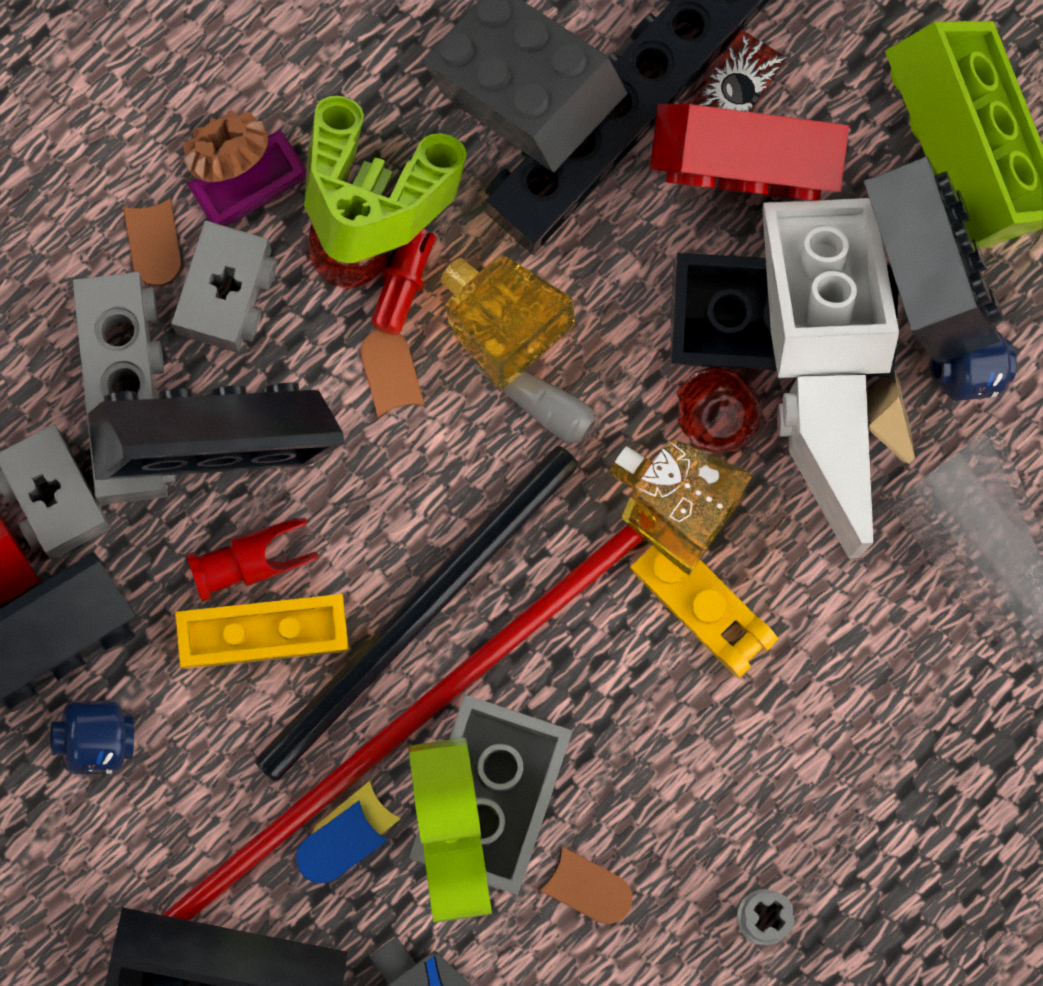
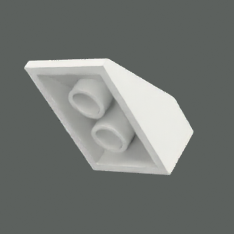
M870 199L763 203L770 327L778 378L890 373L899 336V328L882 238Z
M866 375L798 376L790 392L784 393L783 403L778 404L779 437L788 436L789 452L847 557L860 558L873 544Z

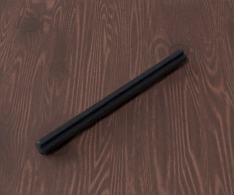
M556 446L257 756L255 763L268 778L273 781L279 780L575 472L578 466L575 457L565 448Z

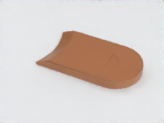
M171 198L161 204L148 208H128L123 206L134 271L139 272L144 283L148 285L162 286L170 283L176 278L181 268V256Z
M379 330L371 332L362 343L361 358L378 418L400 406H425L405 338L400 333L398 335H390Z
M563 846L556 872L549 882L539 890L595 921L604 924H611L622 920L632 906V892L625 880Z

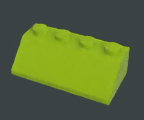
M994 21L933 22L885 50L891 66V78L896 88L901 92L908 109L910 127L913 134L920 141L925 155L928 156L937 172L947 171L955 190H960L971 219V221L965 224L971 238L977 240L980 248H987L1042 229L1043 144Z

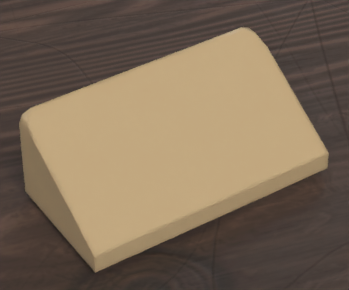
M895 370L893 378L881 377L866 392L868 429L904 463L910 464L915 459L912 435Z

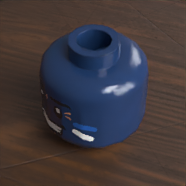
M998 332L1001 341L940 364H937L931 357L930 371L932 378L936 384H941L945 394L954 401L1000 396L1007 388L1008 383L1013 381L1017 372V357L1011 341L1004 339L1002 334Z
M114 701L70 702L63 710L62 721L51 722L52 756L62 755L64 767L71 774L116 773L121 769L124 759H132L134 724L132 715L124 714L121 706Z

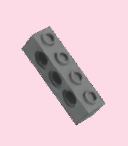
M139 272L74 279L72 281L95 497L101 505L168 497L166 483L176 482V475L95 480L88 413L99 403L104 402V396L111 394L115 383L124 377H134L140 381L139 400L159 398V395L156 394L155 374L164 373L163 353L160 341L151 342L149 321L158 320L154 287L145 288L144 281ZM124 323L134 327V335L127 344L112 346L107 343V334L115 325Z

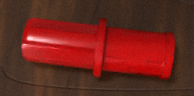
M426 229L418 233L408 244L398 247L390 268L383 269L382 277L385 283L371 319L374 328L383 333L398 335L402 331L415 292L423 290L424 282L421 280L429 254L436 242V236L433 233H427L426 238L424 237Z

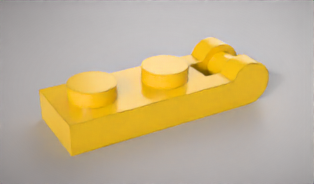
M671 529L630 566V570L738 679L751 668L749 661L761 649L767 652L779 640L771 628L758 618ZM735 621L746 634L732 646L721 634Z

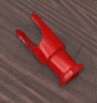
M293 518L230 539L229 546L197 556L194 552L186 554L201 601L209 600L212 592L241 582L249 586L316 560L319 556L317 552L285 562H275L265 557L267 545L275 537L304 526L307 523V519Z

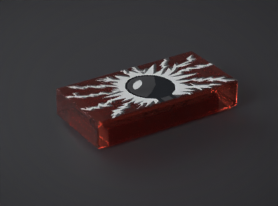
M741 29L692 104L753 112L784 65L787 57Z

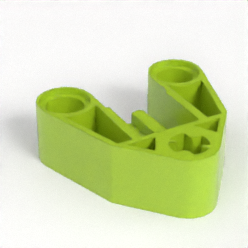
M329 96L322 99L316 105L309 141L304 207L320 243L329 257L339 262L354 263L408 244L457 197L467 155L464 145L458 139L442 133L424 137L419 143L411 161H407L390 198H387L383 195L393 177V171L384 168L385 161L380 158H374L372 163L364 161L353 184L347 183L359 143L364 118L362 108L348 97Z
M466 737L410 745L409 758L420 840L421 844H423L433 922L490 915L492 910Z

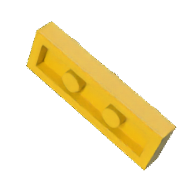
M343 594L175 612L179 660L182 670L349 652Z

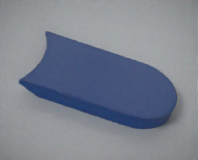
M359 800L301 843L296 855L297 866L301 874L309 881L320 884L328 883L345 873L388 840L378 834L368 823Z

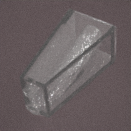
M992 424L908 489L890 510L1013 664L1016 665L1029 658L1036 665L1043 659V533L1002 435L995 425Z

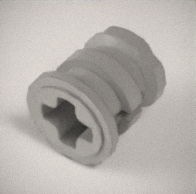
M767 889L753 891L742 899L737 909L739 930L747 940L757 945L768 946L778 943L790 933L794 925L793 906L786 896L776 891ZM774 903L779 908L774 917L780 925L777 929L765 927L761 931L758 930L755 924L758 922L759 916L754 911L755 906L758 904L759 906L767 907Z

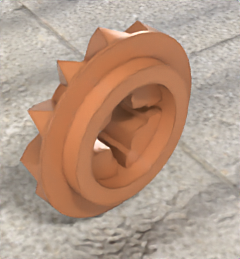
M230 110L221 119L215 120L210 117V124L205 127L194 128V138L188 140L183 145L186 155L183 161L192 176L206 182L229 180L246 172L260 160L268 145L267 131L262 121H257L251 112L238 116Z

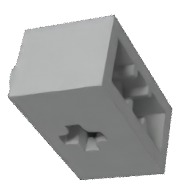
M204 221L171 323L176 335L237 353L240 352L243 339L253 341L261 317V310L254 308L260 288L269 290L278 261L277 258L270 257L272 250L267 238ZM233 278L239 292L230 291L227 294L226 300L221 299L215 286H225L228 279Z
M55 424L0 452V467L2 469L0 471V490L9 504L18 500L27 519L18 524L33 552L43 548L45 554L53 560L111 529L70 448ZM49 483L54 489H59L54 493L57 503L50 507L42 500H39L42 497L40 486Z

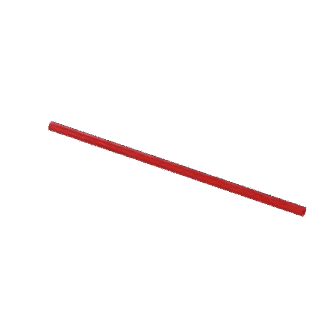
M639 514L162 915L185 920L193 919L654 532L650 523Z

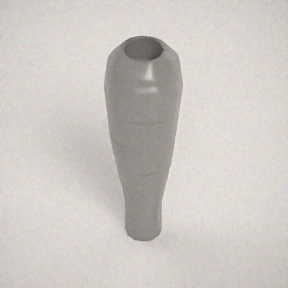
M484 352L479 356L474 365L475 370L492 380L518 406L556 437L565 442H582L592 430L596 422L593 410L568 392L501 360L491 361L490 356Z

